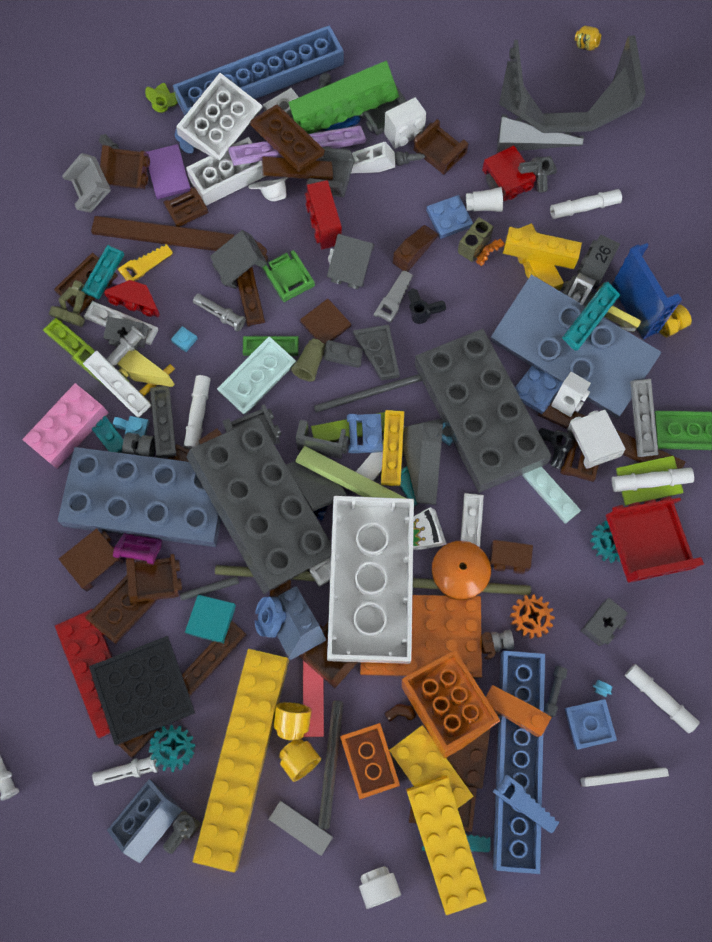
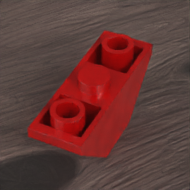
M128 280L106 289L104 292L108 302L112 305H122L130 311L137 310L148 317H159L160 315L147 285Z

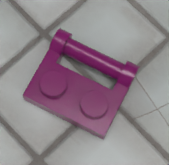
M124 533L114 548L113 557L138 559L154 564L155 558L162 547V540Z

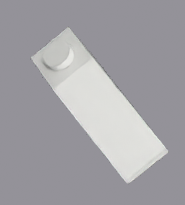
M386 142L352 153L355 162L351 173H376L395 168V152Z

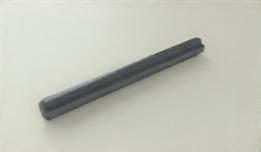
M337 700L332 702L318 824V827L321 829H329L343 712V702Z

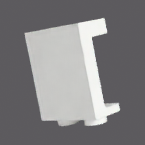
M596 410L588 414V416L583 418L576 417L570 421L567 430L569 433L573 432L585 457L583 463L586 469L621 457L624 453L625 447L606 410L600 412Z

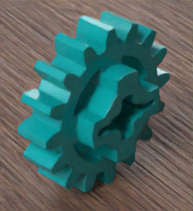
M604 521L602 525H597L595 527L596 530L591 533L594 538L590 542L595 543L591 549H597L596 556L602 555V561L609 558L610 563H613L616 558L620 562L618 553H612V551L617 549L615 543L611 546L610 538H612V534L605 531L609 530L610 527L608 522Z
M170 725L169 730L162 727L161 733L155 732V738H151L150 741L152 746L149 747V752L153 753L150 759L157 760L156 767L163 765V771L170 767L171 772H174L175 767L182 770L183 763L185 765L189 764V758H193L194 755L192 750H194L195 744L191 743L193 736L187 737L188 730L181 732V726H178L176 730L173 725Z

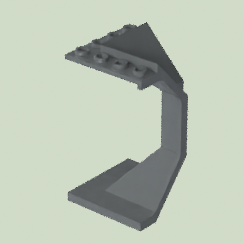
M635 35L628 36L612 83L588 112L545 114L541 112L524 87L518 40H514L513 48H510L509 51L510 61H507L499 104L542 133L593 131L640 107L646 92Z

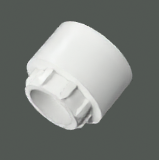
M385 866L365 873L360 878L362 885L359 886L366 909L401 896L394 873H389L388 868Z

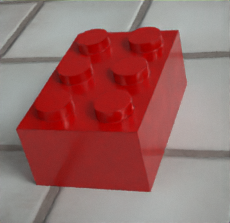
M328 180L308 184L307 192L304 193L307 213H310L311 227L315 230V241L320 243L321 250L335 247L338 234L342 235V226Z

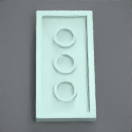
M269 336L217 390L243 415H246L294 366L296 360Z

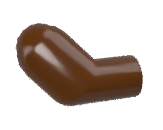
M400 703L384 713L389 722L398 716L406 717L407 720H413L416 716L411 705Z

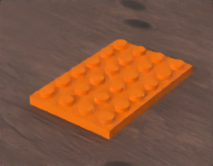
M412 595V651L410 664L360 662V675L408 676L456 650L472 677L482 678L481 596L461 600L449 596Z

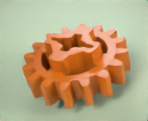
M535 594L530 599L525 595L523 601L520 599L516 601L518 606H512L515 612L511 613L510 617L515 618V620L511 622V625L518 626L515 629L516 632L519 630L523 631L522 637L529 634V638L532 639L534 634H536L540 638L542 633L547 634L549 632L547 628L553 627V624L550 623L551 620L555 619L554 616L550 615L553 608H547L549 602L543 603V597L537 600ZM524 606V614L519 617L520 610ZM528 615H536V618L534 620L533 618L529 619ZM543 617H545V622L541 627L540 621ZM523 624L530 626L531 629L526 628Z

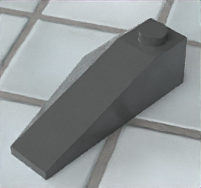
M421 423L404 427L402 448L416 503L436 505L443 424Z

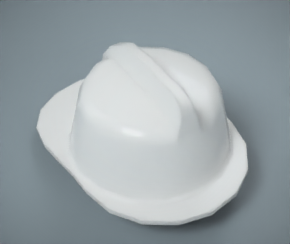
M288 177L260 181L248 187L250 189H260L264 197L270 201H278L287 196L285 180Z

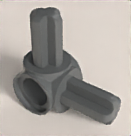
M535 157L530 162L520 163L518 170L521 174L533 172L534 175H537V191L546 192L548 190L547 175L552 171L554 164L549 157Z
M184 810L173 823L174 832L164 843L163 849L167 853L173 854L183 839H190L201 823Z

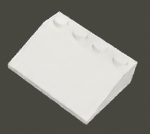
M219 73L176 126L177 133L193 147L220 161L229 150V147L234 144L263 106Z

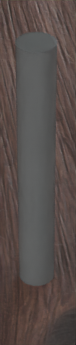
M235 576L182 592L180 597L183 601L239 584V580Z

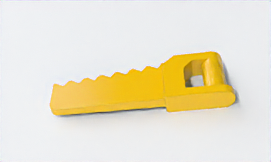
M165 244L160 249L157 248L156 251L147 253V256L143 255L138 260L128 261L119 267L118 271L126 281H137L150 269L171 256L173 252ZM127 268L132 269L136 275L132 277Z

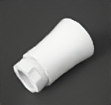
M502 187L466 193V210L502 212Z

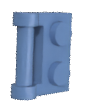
M348 414L347 422H349L350 436L348 452H383L381 414ZM357 423H362L363 445L357 444Z

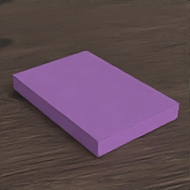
M178 144L146 152L150 157V166L148 168L157 199L190 191Z

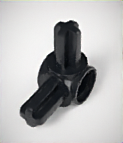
M412 288L407 293L411 303L409 308L412 320L417 324L425 323L431 314L446 310L444 301L427 304V302L421 300L417 289Z
M540 428L538 432L542 439L551 442L555 449L551 466L561 468L566 452H570V449L575 445L574 435L560 430L554 432ZM565 436L566 443L563 445L562 438Z

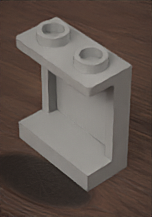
M81 153L62 175L65 180L72 182L79 197L75 207L80 211L91 213L111 191L96 157Z

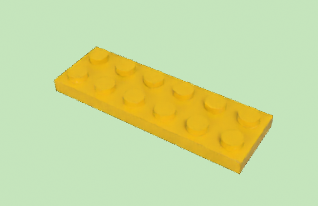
M447 775L406 789L445 914L449 915L487 902Z

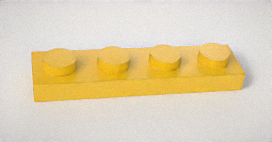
M385 410L381 485L400 486L404 411Z

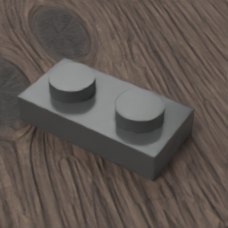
M328 340L325 344L324 360L359 368L361 366L363 349Z

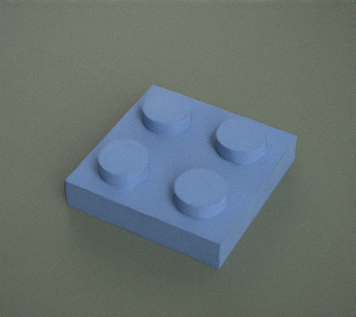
M459 195L429 205L426 208L440 239L469 229L473 225Z
M531 366L515 389L525 405L543 414L556 397L563 382Z
M606 699L564 708L575 750L617 741Z

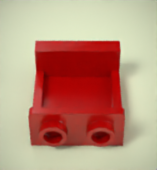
M514 145L485 159L482 167L484 174L490 173L497 185L502 187L503 201L512 200L518 194L530 191L536 179L533 172L523 174L519 172L518 166L520 163L525 162V160Z

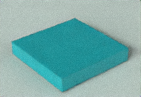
M198 595L185 633L224 644L236 605Z

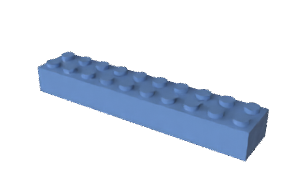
M329 25L173 85L177 102L185 116L219 73L253 99H257L344 65V50Z
M503 651L500 653L499 689L544 712L545 654ZM498 714L500 722H498L496 790L504 777L508 775L522 785L526 790V794H530V798L535 799V803H540V807H542L543 735L536 737ZM511 784L504 794L508 799L514 792V785ZM495 795L493 869L496 871L540 874L541 826Z

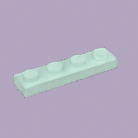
M542 467L522 475L565 524L581 511Z

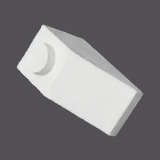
M579 273L567 296L583 305L596 280Z

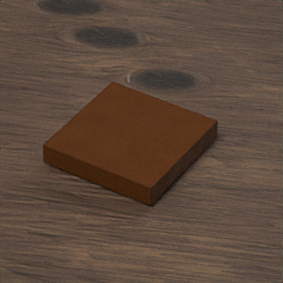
M326 299L300 319V323L308 332L324 344L328 340L333 341L351 327V323L329 299Z

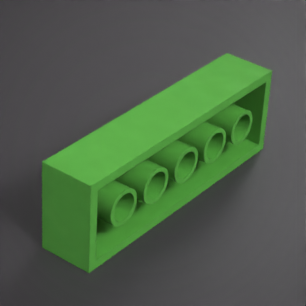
M386 60L288 103L294 121L308 134H312L319 130L327 129L338 122H344L350 117L361 115L364 111L375 109L386 102H392L399 97Z

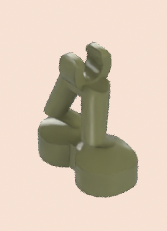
M74 281L72 288L68 287L58 299L61 307L51 306L48 314L59 320L83 327L85 319L79 313L86 295L81 291L84 285L80 281ZM71 296L76 297L73 312L67 310L65 303Z

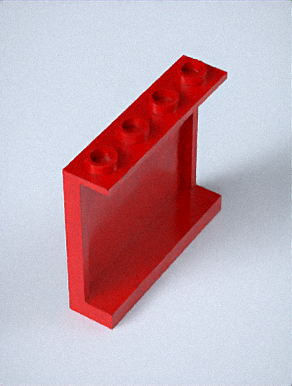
M669 496L660 499L658 502H656V499H652L641 505L640 502L632 503L628 507L618 505L613 507L610 513L606 514L628 583L688 571L704 565L702 557L693 559L674 504L681 501V498L672 499Z

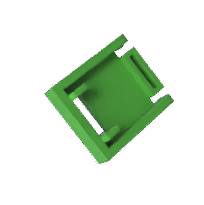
M294 250L290 251L293 259L285 253L268 262L271 270L266 265L262 267L283 302L315 286L314 280ZM300 282L303 283L301 286L289 291V288L299 284Z

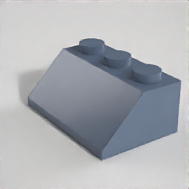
M297 586L278 596L282 610L286 612V620L282 623L277 637L290 660L326 641L318 622Z
M149 779L107 831L122 853L140 863L164 835L173 821L177 819L182 809L173 798Z

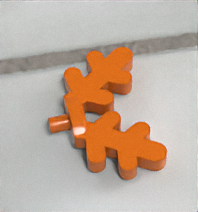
M500 238L498 241L495 239L491 244L486 245L476 257V263L480 266L484 265L485 261L488 260L487 256L490 255L489 252H493L494 249L497 251L505 245Z

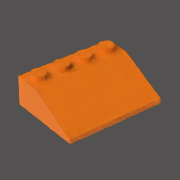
M456 650L402 678V689L444 759L461 750L500 722L499 717Z

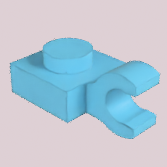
M130 416L129 421L115 417L113 425L117 429L126 430L125 434L127 432L138 433L141 437L146 435L149 420Z

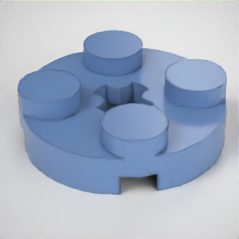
M263 597L259 601L255 614H258V621L255 620L256 631L260 636L275 638L282 623L286 620V612L282 610L278 597Z

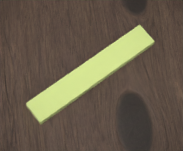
M304 446L296 458L295 462L362 497L407 499Z

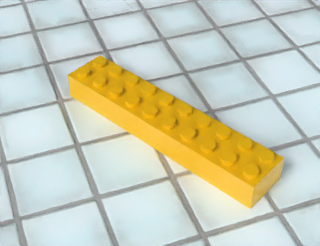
M252 649L247 650L193 858L194 863L234 873L238 869L274 724L276 705L280 700L289 659L286 657Z

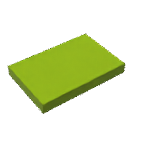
M674 456L619 467L616 468L617 476L631 475L632 473L638 475L649 472L668 471V469L673 470L677 469ZM681 484L638 488L636 491H621L625 506L635 502L641 503L684 493Z

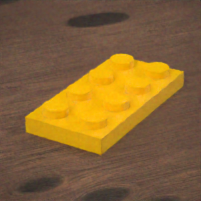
M423 725L389 750L413 786L447 775L457 808L474 797L447 758H443Z

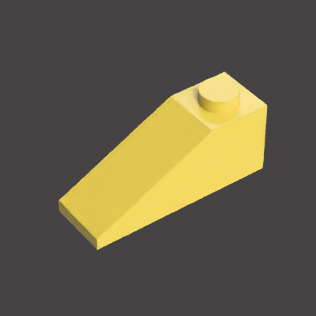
M135 349L134 351H128L117 363L120 368L118 371L125 378L129 376L137 382L168 387L175 385L167 373Z

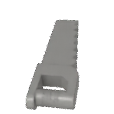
M407 271L401 272L387 296L383 298L376 309L375 317L379 316L390 323L393 321L398 313L399 304L403 299V295H405L407 286H409V282H411L413 277L411 273ZM383 307L391 310L392 314L383 311Z

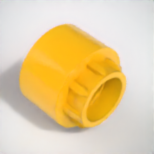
M278 703L276 705L273 725L277 730V735L286 740L302 739L304 733L309 731L311 708L299 703Z
M302 739L291 741L279 754L282 760L280 765L293 782L306 776L321 761V757L309 741L304 742Z

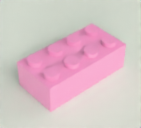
M75 383L22 440L58 469L74 451V447H78L92 432V428L96 427V424L103 420V416H106L109 412Z

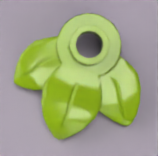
M161 83L155 89L146 87L145 96L152 103V108L155 111L163 113L169 107L178 104L175 93H170L165 83Z

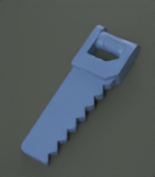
M506 775L497 790H493L495 795L510 806L521 811L549 833H553L559 824V821H555V817L550 816L549 812H545V808L540 807V803H535V799L530 798V794H526L523 786L510 776ZM512 784L514 785V792L508 799L504 794Z

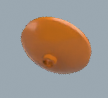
M454 541L444 545L436 553L432 562V577L438 589L445 595L454 599H470L479 595L486 588L491 577V565L485 552L477 545L467 541ZM460 564L466 565V569H465V570L460 569L459 565H460Z

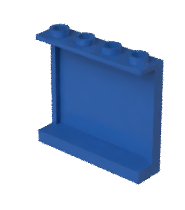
M648 243L641 246L639 244L635 245L629 250L628 256L624 259V263L612 283V286L620 294L618 298L627 313L641 320L637 330L642 339L659 333L682 300L679 294L667 298L642 257L649 246Z

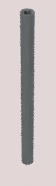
M420 374L314 405L316 413L420 382L422 378Z

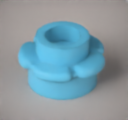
M597 680L595 685L593 684V687L596 688L595 693L607 697V694L612 695L611 690L613 686Z

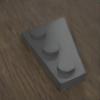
M389 325L353 330V335L380 380L399 378L400 374Z

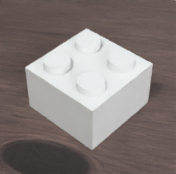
M416 97L385 112L384 134L394 149L406 145L425 130L426 111Z

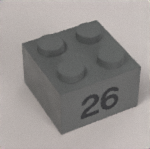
M601 234L597 241H592L577 273H582L596 280L592 287L593 289H597L620 246V243Z

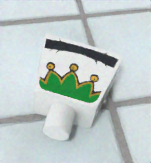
M430 507L414 516V550L446 545L435 509Z

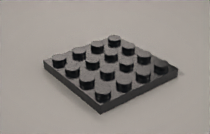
M168 636L89 666L115 746L196 714Z

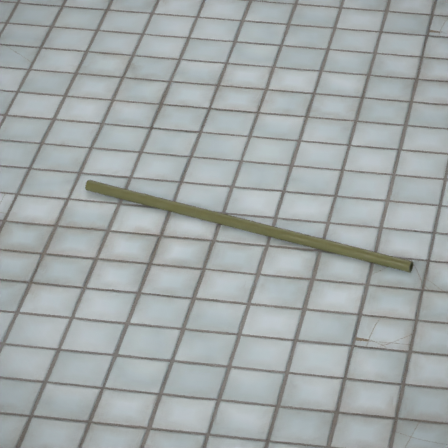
M216 565L215 575L254 577L249 567ZM306 571L291 579L315 581L310 571ZM413 578L412 588L438 589L433 579ZM488 583L482 592L530 595L531 586Z

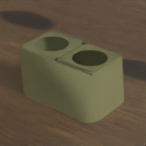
M478 217L459 241L458 253L474 262L482 249L491 240L494 226ZM476 228H480L485 232L479 233ZM468 235H475L478 238V243L474 246H469L465 239Z

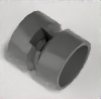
M131 432L125 434L122 453L147 457L154 456L155 436L142 435L140 437L138 433Z

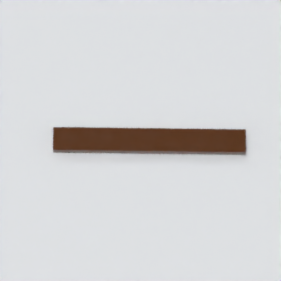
M100 216L94 217L91 229L93 235L217 251L234 237V234Z
M553 401L543 414L538 413L537 415L565 429H568L572 419L585 417V415L576 411L569 417L552 407ZM616 430L625 447L622 455L642 463L673 456L658 449V455L637 457L636 439ZM674 456L677 469L683 468L686 461Z
M233 621L230 623L224 644L212 641L182 674L189 696L199 688L247 636ZM161 728L119 744V746L131 758H134L151 740L155 732Z

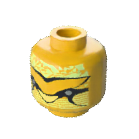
M586 25L581 27L575 34L577 47L588 51L594 50L595 47L597 48L601 41L599 30L596 27Z

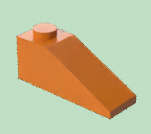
M494 685L491 686L486 695V699L495 712L536 737L543 735L552 718L536 707Z

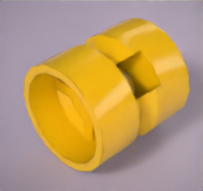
M678 305L660 330V334L667 338L679 330L690 326L692 319L689 311L683 305Z

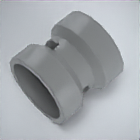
M510 629L504 630L502 633L490 632L495 652H500L501 649H514V640Z

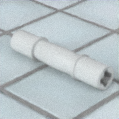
M619 189L603 193L599 192L598 195L587 196L573 201L567 200L566 202L551 205L550 213L553 219L573 216L574 213L585 212L599 207L605 208L606 206L621 203L622 194Z
M203 375L196 376L191 395L193 399L184 441V448L189 450L199 445L198 440H200L201 433L203 432L202 423L211 380Z
M691 467L612 477L614 492L636 491L638 488L674 486L694 482V473Z
M634 664L625 673V677L669 714L670 719L674 720L688 734L699 725L700 721L688 712L683 705H679L639 666Z

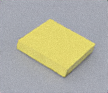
M611 306L604 316L624 327L637 329L641 323V320L614 306Z

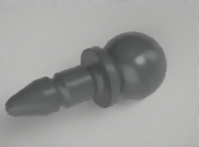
M399 151L395 153V164L398 166L409 164L410 161L425 158V155Z

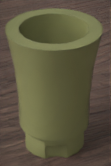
M318 339L310 340L297 362L291 368L293 374L305 381H315L317 370L324 356L325 344Z

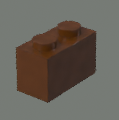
M493 540L490 549V565L496 571L509 569L513 570V573L525 574V572L531 569L533 545Z

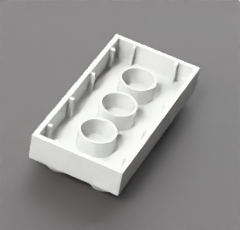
M334 496L327 661L410 664L412 651L414 499Z

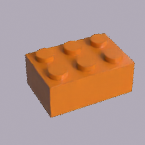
M380 723L340 736L359 799L400 786Z

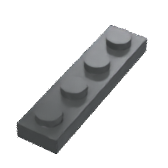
M168 386L150 388L157 458L177 456L170 388Z

